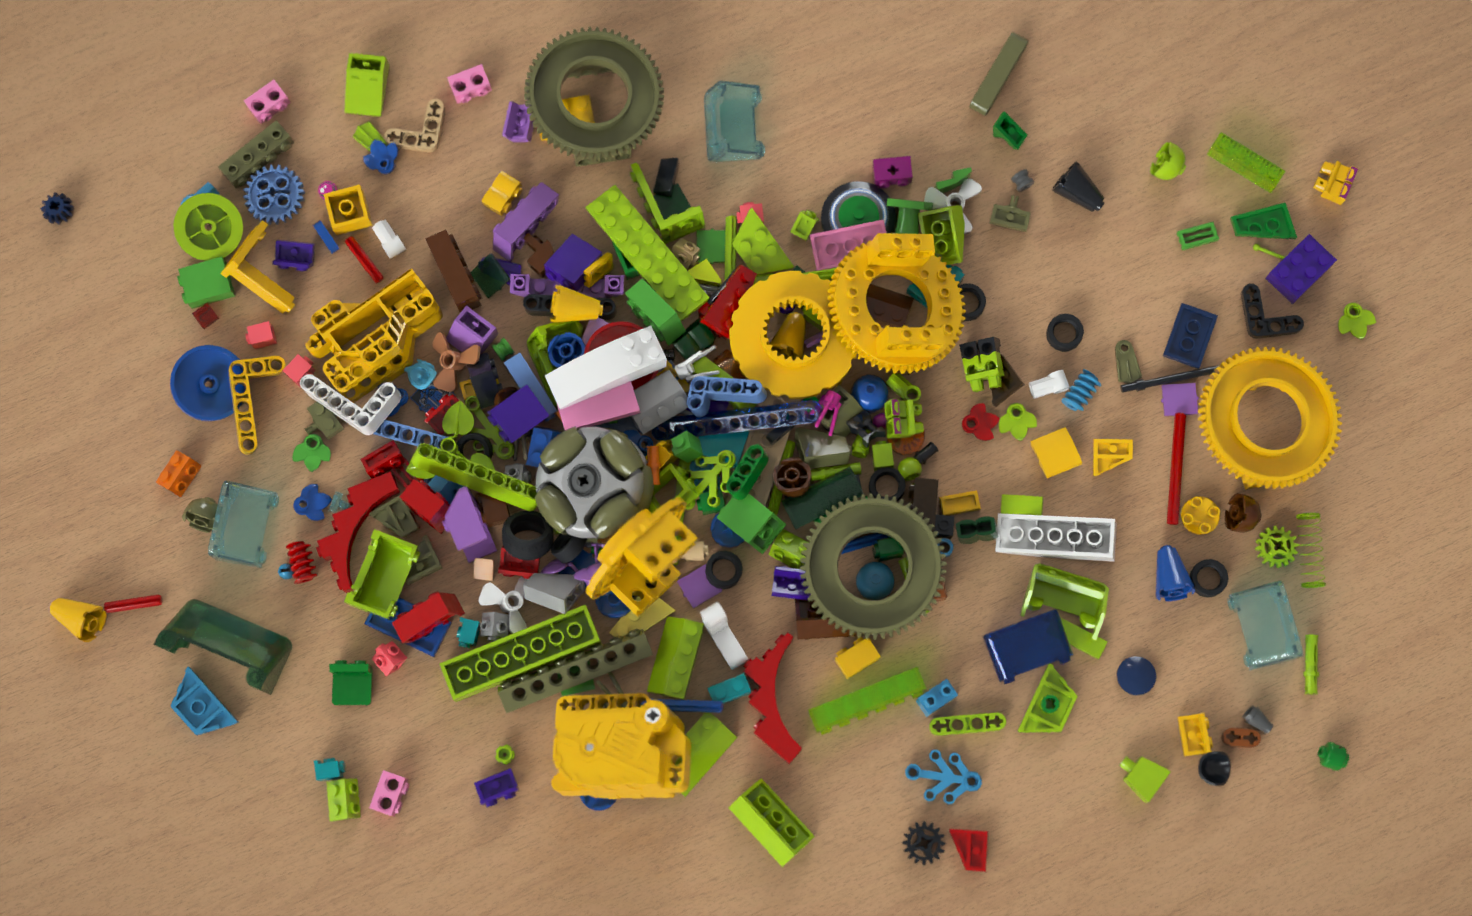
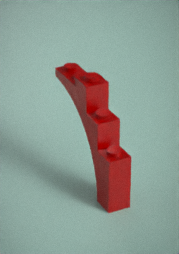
M391 471L347 488L349 491L347 499L350 505L354 506L332 514L334 520L331 522L335 532H338L317 540L319 546L316 547L319 557H323L326 561L332 560L330 562L331 568L334 573L337 572L339 577L336 580L337 585L345 593L354 591L351 588L353 583L351 580L350 559L352 546L360 527L370 515V512L385 500L400 493L396 479Z
M787 632L785 636L781 634L775 641L777 645L773 650L769 648L762 656L763 661L757 657L754 660L750 658L743 666L745 668L743 673L760 687L759 690L755 688L748 696L750 698L748 703L765 717L764 720L760 719L754 725L755 731L753 734L790 765L802 751V748L785 728L777 709L775 697V680L778 666L785 651L794 640V637Z

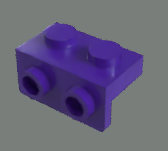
M276 240L275 260L272 261V265H278L280 269L296 267L298 271H307L314 266L315 244Z
M775 566L772 596L808 600L807 598L811 594H805L804 591L808 587L802 585L807 579H802L800 576L805 571L787 566Z
M511 768L474 783L480 798V804L487 807L496 805L498 803L497 800L505 798V800L517 796L516 792L520 791Z

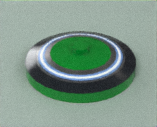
M863 181L845 183L834 189L826 198L821 212L822 229L825 232L884 219L886 233H893L896 223L895 207L887 206V198L890 197L884 190L874 184Z

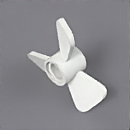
M966 179L959 193H952L948 197L936 188L930 187L926 191L924 202L933 203L932 210L949 207L952 201H957L962 205L963 211L965 201L979 194L982 187L974 180ZM963 213L965 222L964 233H970L973 228L972 224Z
M522 577L518 579L514 591L506 594L494 584L487 583L483 586L478 599L480 605H499L503 612L509 613V631L512 634L527 628L524 619L518 611L523 605V598H525L523 585L527 579ZM508 598L513 599L514 606L508 603Z

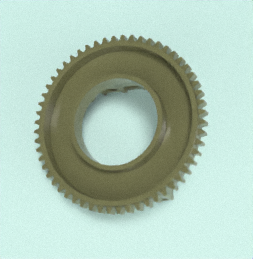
M582 27L580 32L573 29V34L567 31L566 37L560 34L559 40L553 38V44L548 42L547 49L542 47V54H536L537 59L532 60L534 66H529L530 72H527L528 79H525L526 86L524 87V92L526 94H524V99L527 100L525 101V107H529L527 108V114H531L529 119L534 121L533 127H538L537 133H542V139L548 138V145L554 143V149L560 147V153L567 151V156L574 154L576 167L630 159L632 148L636 149V143L642 145V139L647 140V133L652 134V128H656V122H659L660 116L658 115L662 113L660 108H663L664 103L662 102L664 101L663 80H660L661 73H658L659 68L654 67L655 60L650 61L651 54L645 55V48L640 50V43L634 45L635 39L628 41V35L621 37V32L615 35L613 29L608 33L606 28L600 31L599 27H596L595 31H592L591 27H589L588 31H585ZM612 71V73H616L623 80L628 93L626 105L616 117L606 122L589 123L579 120L565 108L562 102L561 88L567 78H580V76L591 74L596 76L598 73Z
M872 493L869 494L868 499L865 498L864 494L861 495V500L854 496L853 502L846 498L845 505L841 501L839 502L838 509L833 505L832 513L826 510L827 517L820 516L819 518L822 522L814 523L817 529H810L813 536H806L810 542L804 543L803 546L807 550L801 551V554L806 556V558L800 559V562L805 564L800 567L801 571H805L800 576L802 579H807L802 585L808 587L804 592L805 594H811L807 598L808 601H814L811 606L813 608L819 607L816 613L818 615L824 613L822 616L823 620L830 618L828 622L830 626L836 623V630L842 627V633L845 634L850 630V636H853L856 632L858 638L865 635L867 640L870 635H873L874 640H877L878 634L881 635L882 639H885L886 633L892 638L894 631L901 635L900 629L903 628L907 632L908 625L914 628V622L921 623L920 616L927 617L925 610H933L930 604H937L934 597L941 596L937 590H943L944 587L939 583L945 582V578L941 575L946 574V570L941 567L947 566L946 562L941 561L946 558V554L940 553L944 550V546H938L942 540L941 538L935 539L939 533L938 531L932 532L934 529L933 524L927 525L930 521L929 518L922 520L924 513L921 512L917 515V507L910 510L911 503L904 506L903 499L896 503L895 496L890 501L888 495L881 499L880 494H877L875 499ZM866 533H882L894 538L903 547L908 557V574L901 588L892 596L878 601H867L852 595L843 586L838 572L839 558L845 546L852 539Z

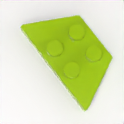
M750 208L732 242L735 250L748 268L757 274L792 269L794 265L753 208Z
M1048 663L1017 731L1019 733L1062 732L1078 696L1067 685V682L1059 675L1051 663ZM1047 695H1054L1059 700V708L1053 713H1046L1041 708V701ZM1046 699V708L1049 709L1051 707L1054 709V700L1051 699L1049 701V699Z

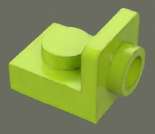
M810 210L801 211L790 232L807 241L816 223L819 221V218L816 217L817 214Z

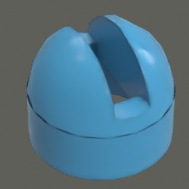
M287 563L282 564L278 569L279 576L286 580L291 579L293 573H295L291 571V565ZM282 569H290V572L281 571Z

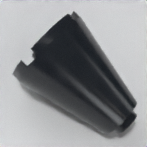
M1076 161L1058 179L1052 191L1091 212L1094 210L1099 211L1105 204L1103 202L1104 196L1082 166Z

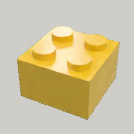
M360 184L323 194L331 226L336 236L373 226L365 194Z

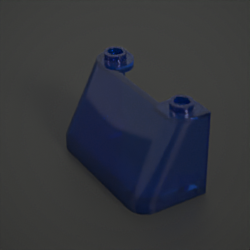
M1057 609L983 636V641L999 683L1004 682L1005 685L1016 681L1015 677L1022 673L1059 661L1060 664L1071 661L1070 657L1074 656Z

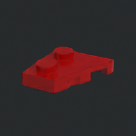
M949 829L965 870L986 872L988 831Z

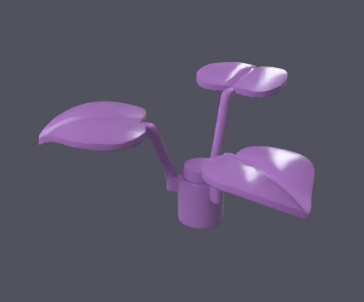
M608 541L591 543V546H595V564L587 568L578 570L572 562L562 563L556 558L549 562L540 573L554 574L569 566L576 572L573 575L574 578L585 581L586 586H588L590 580L602 565L597 560L598 549L604 547Z

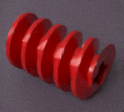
M297 541L286 545V548L289 549L287 554L289 557H292L289 559V563L294 564L291 566V571L295 572L292 577L297 579L294 581V584L305 583L318 576L316 573H311V571L316 569V566H310L314 559L308 558L313 552L306 550L311 547V544H305L304 541Z

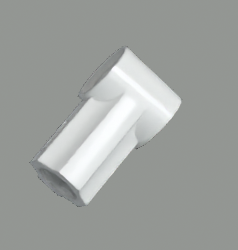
M386 219L377 222L372 227L390 259L406 250L398 235H395Z
M1063 370L1050 373L1048 377L1029 382L1030 392L1034 399L1051 393H1062L1070 389Z

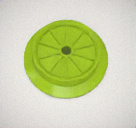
M201 193L190 197L182 203L176 212L173 228L178 244L188 255L199 260L208 261L218 257L224 258L237 248L242 238L243 222L238 209L231 201L218 194ZM206 224H210L212 226V229L210 231H207L205 229Z

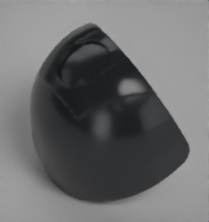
M1212 751L1203 755L1198 765L1201 779L1213 786L1225 785L1231 772L1229 756L1225 752Z

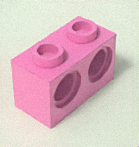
M482 64L447 77L457 103H466L471 98L484 96L492 90ZM477 80H483L481 84H475ZM461 86L466 87L465 90H463V91H458V88H459V87H461Z
M272 80L244 100L260 124L269 121L275 113L283 111L290 104L289 99L275 80ZM279 95L277 100H272L274 96ZM264 106L263 110L257 111L258 107Z
M383 770L369 808L395 817V814H399L402 807V802H400L402 795H406L408 791V779ZM397 779L399 782L398 788L391 790L390 782ZM390 798L392 801L391 807L384 809L383 801Z

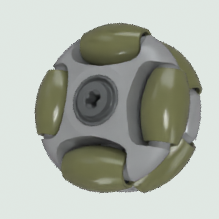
M575 426L553 438L540 455L541 462L539 463L536 475V504L548 524L562 535L568 533L570 536L587 538V542L590 543L608 541L633 516L644 509H649L654 493L651 467L646 466L647 460L641 450L621 431L605 427H581L579 429Z

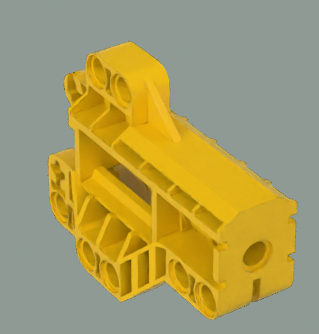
M410 268L363 303H342L339 300H333L316 311L311 317V322L317 329V332L309 337L310 340L305 343V346L314 358H322L330 352L334 354L332 358L324 363L323 372L336 390L345 398H347L346 393L348 390H355V395L347 398L355 403L380 384L392 382L405 372L404 369L413 365L415 338L438 323L443 317V312L433 295L413 269ZM385 315L389 318L386 323L381 324L379 328L367 334L365 338L353 344L348 350L343 351L341 349V346ZM382 333H384V335L381 336L379 339H377L376 341H373V340H374L375 338H377L379 335H381ZM369 342L372 343V344H370L369 346H367L366 348H364L362 351L360 350L362 347H364L365 345H367ZM392 345L390 349L385 350L387 346ZM372 357H376L375 360L370 361ZM332 366L336 370L334 373H332V371L330 370V367ZM386 371L384 375L380 376L381 372ZM342 379L346 383L344 387L339 382ZM364 379H371V383L369 386H362V381Z

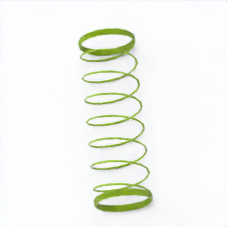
M1301 513L1296 515V519L1301 520L1320 519L1321 517L1320 513ZM1310 525L1297 526V527H1303V526L1316 527V526H1310ZM1313 534L1298 535V536H1313ZM1304 544V545H1299V546H1317V545ZM1314 553L1299 554V555H1314ZM1306 563V564H1300V565H1317V564ZM1318 581L1301 583L1303 588L1326 586L1325 582Z

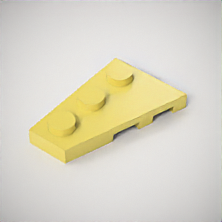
M637 597L635 601H641L640 597ZM658 598L639 617L632 611H629L619 619L609 633L614 637L621 636L622 638L634 629H643L645 632L667 616L676 612V610Z

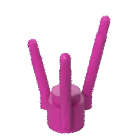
M828 390L826 395H822L819 402L806 416V419L809 420L823 404L824 408L815 424V427H818L827 410L835 408L829 436H832L838 411L842 405L839 402L841 396L834 391Z

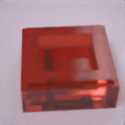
M208 302L192 313L203 329L219 319Z

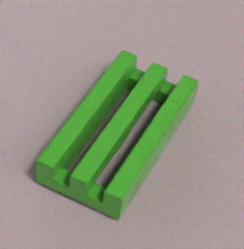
M1214 222L1177 231L1176 233L1177 237H1179L1182 251L1219 240ZM1211 228V231L1203 232L1185 238L1183 237V235ZM1213 235V237H1209V238H1206V239L1198 240V241L1191 242V243H1188V244L1185 243V242H1188V241H1192V240H1195V239H1199V238H1202V237H1206V236Z

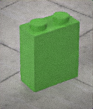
M223 257L178 269L180 274L177 276L178 282L184 289V293H182L183 301L192 309L235 297L230 275L226 278L220 274L227 265Z

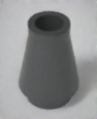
M1251 706L1243 715L1246 723L1263 731L1265 734L1273 728V724L1259 707Z

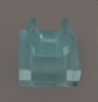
M336 491L328 511L336 513L337 508L345 510L349 507L350 503L341 500L343 494Z

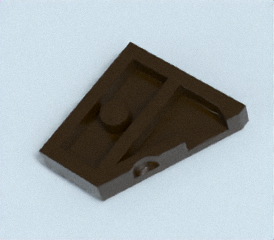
M1002 354L1000 356L1004 376L1001 377V387L990 388L993 397L992 404L995 407L1025 385Z

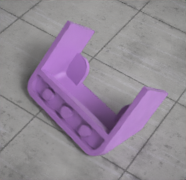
M467 486L460 488L444 516L445 520L442 522L446 532H451L457 550L463 549L468 563H471L475 558H483L497 552V549L486 523L482 521L481 510L475 497Z

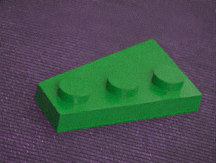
M1286 202L1231 216L1230 218L1235 236L1279 239L1297 238Z

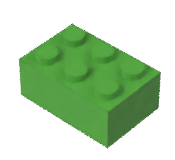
M643 279L625 292L628 298L626 302L633 309L632 313L637 319L641 318L645 327H652L660 342L664 341L669 346L686 332L677 313Z

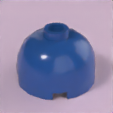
M565 332V334L557 335L550 341L548 346L549 359L556 368H559L584 355L586 346L579 336L574 333Z
M867 374L861 376L854 382L851 388V395L863 410H866L868 413L879 411L884 407V403L888 401L889 391L887 385L882 378L876 375Z

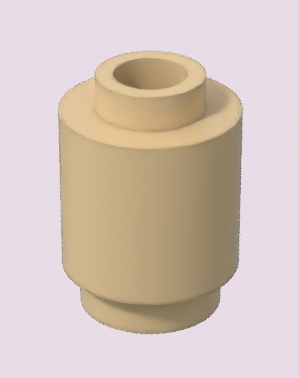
M695 541V546L686 552L681 559H686V561L705 560V557L708 556V545H704V541Z

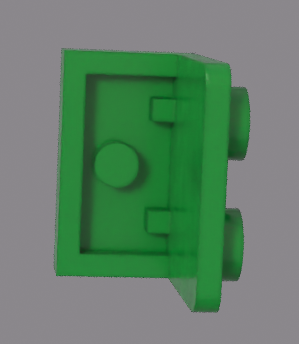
M336 660L335 664H329V672L333 674L332 703L334 705L371 704L373 666L367 664V661L356 660L355 664H347V661Z

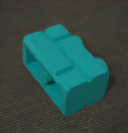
M744 673L736 676V678H730L707 688L712 701H722L723 705L751 694V689Z

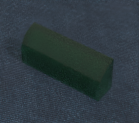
M849 466L811 485L801 496L787 497L781 502L796 530L818 519L820 516L826 515V510L832 512L833 505L838 509L840 501L845 505L846 498L852 502L854 496L860 498L864 492Z

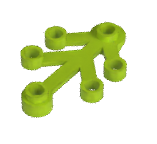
M468 397L465 400L466 408L470 412L475 413L485 428H473L471 433H480L487 438L493 439L496 445L492 444L493 452L502 460L510 459L515 451L513 444L508 441L504 442L501 439L499 428L497 425L493 426L480 409L477 397ZM475 402L477 403V406L475 408H471L470 404ZM474 441L473 449L478 453L484 451L483 445L481 449H476V444L480 442ZM508 448L509 451L508 453L503 454L502 449Z
M723 450L718 456H700L696 458L695 463L701 468H705L708 464H716L712 470H685L687 472L686 477L688 473H691L689 479L692 481L703 479L695 488L699 495L689 506H686L685 510L694 508L695 500L708 486V505L711 507H718L720 505V498L717 496L718 474L722 471L721 491L729 493L724 487L730 478V468L736 462L735 454L732 451ZM729 457V461L725 463V458ZM704 459V463L700 465V460ZM713 498H716L715 504H712Z

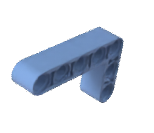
M384 420L376 432L373 433L414 446L424 443L425 437L429 435L431 437L429 445L441 449V441L444 438H449L389 420ZM391 426L395 427V432L393 435L389 434V428ZM411 430L413 437L408 440L406 435ZM433 478L424 479V482L428 484Z

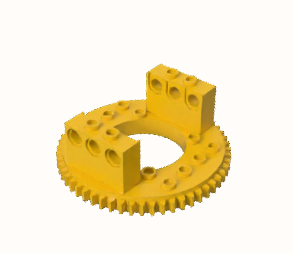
M877 233L872 241L869 240L866 244L862 243L859 247L856 246L853 251L851 250L845 255L834 270L835 273L831 277L833 280L829 283L831 287L828 289V293L830 294L827 297V300L831 301L827 307L832 308L828 314L833 315L830 321L836 323L833 329L839 330L836 335L843 337L841 343L847 342L846 349L852 348V355L858 353L857 359L865 358V364L870 361L872 368L878 365V370L885 367L886 372L892 369L894 374L898 370H900L901 374H904L906 370L910 374L914 370L919 372L921 368L922 370H925L928 366L931 368L952 351L951 349L955 347V343L962 334L961 329L964 327L962 322L965 320L963 315L966 313V310L962 309L965 306V303L961 301L964 298V295H960L962 288H958L959 281H955L956 275L951 274L950 271L952 269L946 267L947 263H942L940 261L941 257L935 256L933 234ZM885 275H897L913 282L926 299L928 313L924 326L908 327V325H904L903 327H889L887 325L884 329L881 328L880 324L873 320L867 308L866 294L870 283Z
M1264 346L1261 350L1259 347H1256L1254 351L1249 348L1246 352L1244 350L1241 351L1239 355L1235 353L1232 358H1227L1226 362L1223 361L1219 365L1220 367L1214 370L1215 373L1213 372L1209 376L1211 379H1208L1205 382L1207 385L1202 388L1205 393L1200 395V398L1203 400L1198 403V405L1202 406L1198 413L1202 415L1198 417V420L1202 421L1199 428L1204 430L1201 436L1206 437L1203 442L1209 444L1207 450L1213 451L1211 456L1218 458L1216 463L1221 462L1223 464L1222 469L1228 468V474L1235 473L1236 479L1242 478L1245 490L1256 487L1260 488L1264 485L1265 489H1268L1271 485L1273 489L1278 488L1279 485L1282 489L1287 485L1292 487L1294 483L1298 485L1302 481L1305 482L1315 476V473L1320 472V468L1326 466V463L1331 460L1329 456L1335 453L1333 449L1338 447L1335 442L1340 440V437L1337 435L1342 430L1337 427L1342 425V422L1338 421L1342 415L1337 413L1341 407L1335 405L1339 399L1333 398L1336 392L1330 391L1332 385L1326 384L1328 378L1322 379L1323 372H1316L1317 366L1310 367L1311 361L1305 363V357L1298 359L1297 353L1291 356L1290 350L1283 353L1282 348H1280L1276 352L1275 347H1272L1268 351L1267 347ZM1272 386L1287 393L1295 401L1301 415V430L1298 438L1291 446L1280 450H1269L1257 446L1245 436L1238 421V405L1247 390L1254 391L1259 387Z

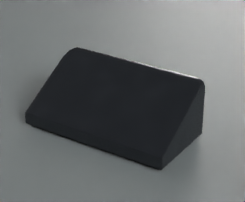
M679 158L661 159L653 190L654 194L672 196L679 167Z

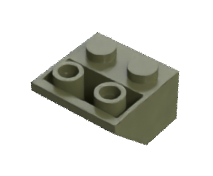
M838 385L834 392L841 396L839 402L842 405L838 411L833 434L846 438L851 433L846 422L864 410L852 395ZM823 404L813 414V418L816 421L824 408ZM835 408L833 410L828 409L820 423L828 431H830Z

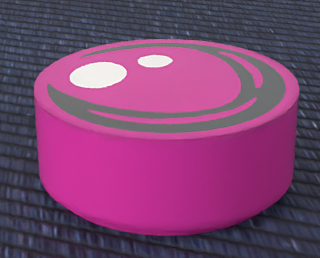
M325 181L319 185L318 193L325 200L323 194L337 191L338 189L333 182Z

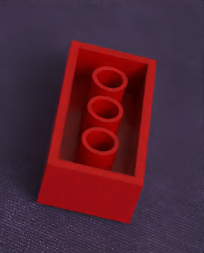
M414 479L400 495L401 500L413 513L442 534L445 531L442 521L445 520L444 516L450 506L449 502L440 493H434L423 480L418 482Z

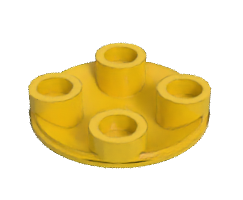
M1193 497L1182 507L1181 521L1184 527L1193 534H1208L1219 523L1220 509L1207 497Z

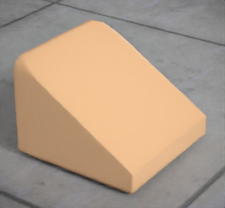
M475 558L473 579L493 581L495 561Z

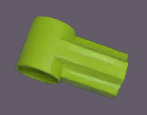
M893 373L886 381V385L904 401L913 400V403H920L921 390L919 387L912 385L901 374ZM914 393L917 395V398L910 399L907 395Z

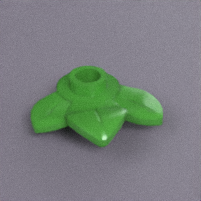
M317 434L308 435L304 443L297 445L293 452V461L304 460L310 472L319 468L321 460L330 461L331 458L329 447L323 444L322 438ZM312 441H317L315 447H311Z

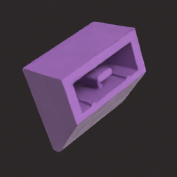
M466 305L454 320L446 339L448 343L460 352L473 345H479L481 348L480 354H483L499 333L496 327Z

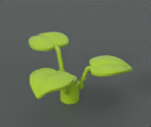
M458 401L450 407L442 421L444 432L454 435L444 438L441 441L440 447L444 451L467 459L458 451V445L454 439L458 437V434L467 435L472 431L474 417L463 402ZM475 453L472 455L470 461L495 470L492 461L485 454ZM412 458L406 468V471L416 478L431 479L435 476L416 468L411 462Z

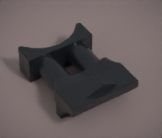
M866 410L846 422L851 433L859 434L862 437V444L866 448H868L872 439L886 437V430L882 426L877 428L872 423L871 415Z

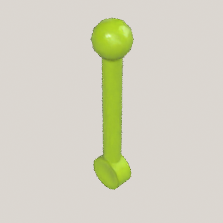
M1257 243L1253 245L1255 251L1260 250L1282 260L1286 257L1262 248Z

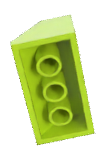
M667 616L647 692L676 700H685L705 628L703 623Z
M705 712L686 734L691 741L689 787L685 792L681 793L684 797L689 794L737 739L710 712ZM682 758L677 759L676 766L681 764Z
M762 778L740 795L729 807L733 814L782 867L815 837Z

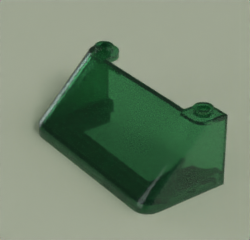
M196 599L189 600L158 634L153 644L175 654L179 648L188 649L191 643L248 667L249 670L246 674L248 685L269 695L272 694L292 650V643L288 638Z

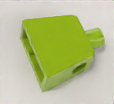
M1126 756L1119 764L1120 767L1128 772L1123 779L1124 782L1145 803L1152 799L1171 772L1142 756L1136 762H1133Z

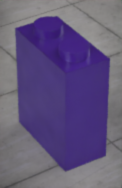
M572 233L544 264L546 276L552 281H557L561 286L578 291L586 281L584 280L585 274L583 271L602 256V252Z
M527 384L487 412L489 414L487 418L493 426L497 425L501 431L499 432L500 437L504 442L508 441L509 443H513L549 416Z

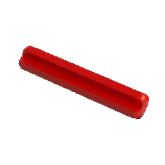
M353 236L348 237L345 240L346 245L376 284L384 279L383 275Z
M157 594L105 602L104 610L106 613L159 606L162 605V597Z

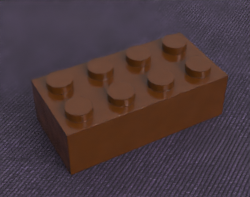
M445 229L426 238V242L459 312L461 313L466 305L472 310L482 306L479 301L482 299V296L474 283L475 281L453 234L448 235Z

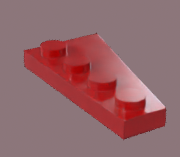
M743 265L738 266L727 281L724 289L718 294L715 302L711 304L708 312L699 322L730 339L729 330L733 326L731 321L732 314L739 308L738 302L741 297L753 286L757 273Z

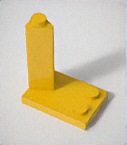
M262 220L248 234L220 274L226 278L229 275L233 276L282 314L285 311L289 313L295 305L293 303L295 297L244 259L251 248H254L267 233L264 230L268 224Z

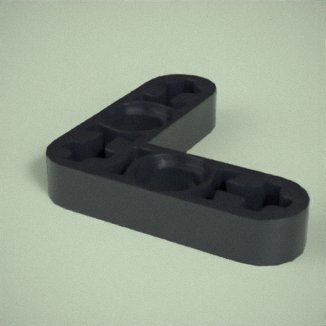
M1250 283L1242 289L1241 298L1247 332L1250 337L1258 339L1296 334L1301 331L1304 321L1298 315L1265 319L1261 294L1257 285ZM1249 289L1251 292H1255L1252 296V301L1256 300L1257 302L1247 303L1251 300L1250 294H1246ZM1249 307H1256L1259 311L1258 315H1251ZM1260 319L1256 322L1257 328H1261V330L1257 333L1256 330L1252 329L1255 326V320ZM1293 320L1296 324H1299L1296 329H1294V326H1287L1285 330V325L1291 324ZM1277 322L1281 327L1280 331H1273L1271 323Z

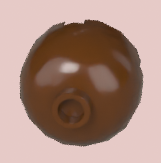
M791 457L782 460L781 464L777 468L775 467L773 471V480L776 488L787 497L801 496L811 486L812 473L810 466L799 458Z
M1237 493L1231 497L1228 502L1231 505L1229 512L1225 510L1224 521L1227 529L1240 533L1253 530L1262 517L1259 503L1253 497Z

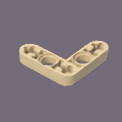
M432 99L428 102L422 132L389 129L384 135L386 143L389 145L394 142L397 148L423 152L435 151L439 146L445 113L442 101ZM436 105H438L439 108H440V109H437V110H436V116H437V117L434 116V110H433V108H434ZM432 121L438 123L437 128L434 130L428 128V124ZM393 134H395L396 137L399 139H394V141L391 142L389 137H393ZM410 136L416 137V142L412 145L406 143L407 138ZM429 139H432L433 143L427 146L425 142H429Z

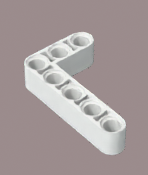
M307 374L300 380L301 388L312 399L365 435H371L376 432L401 400V393L393 383L386 382L378 388L361 409L314 375Z
M718 601L700 612L702 622L731 670L747 662L749 659L730 630L727 616Z

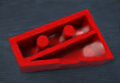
M436 591L428 596L429 599L413 605L411 611L399 614L397 620L392 622L402 643H412L431 633L432 629L439 624L445 625L449 623L447 619L450 617L464 615L465 612L456 595Z

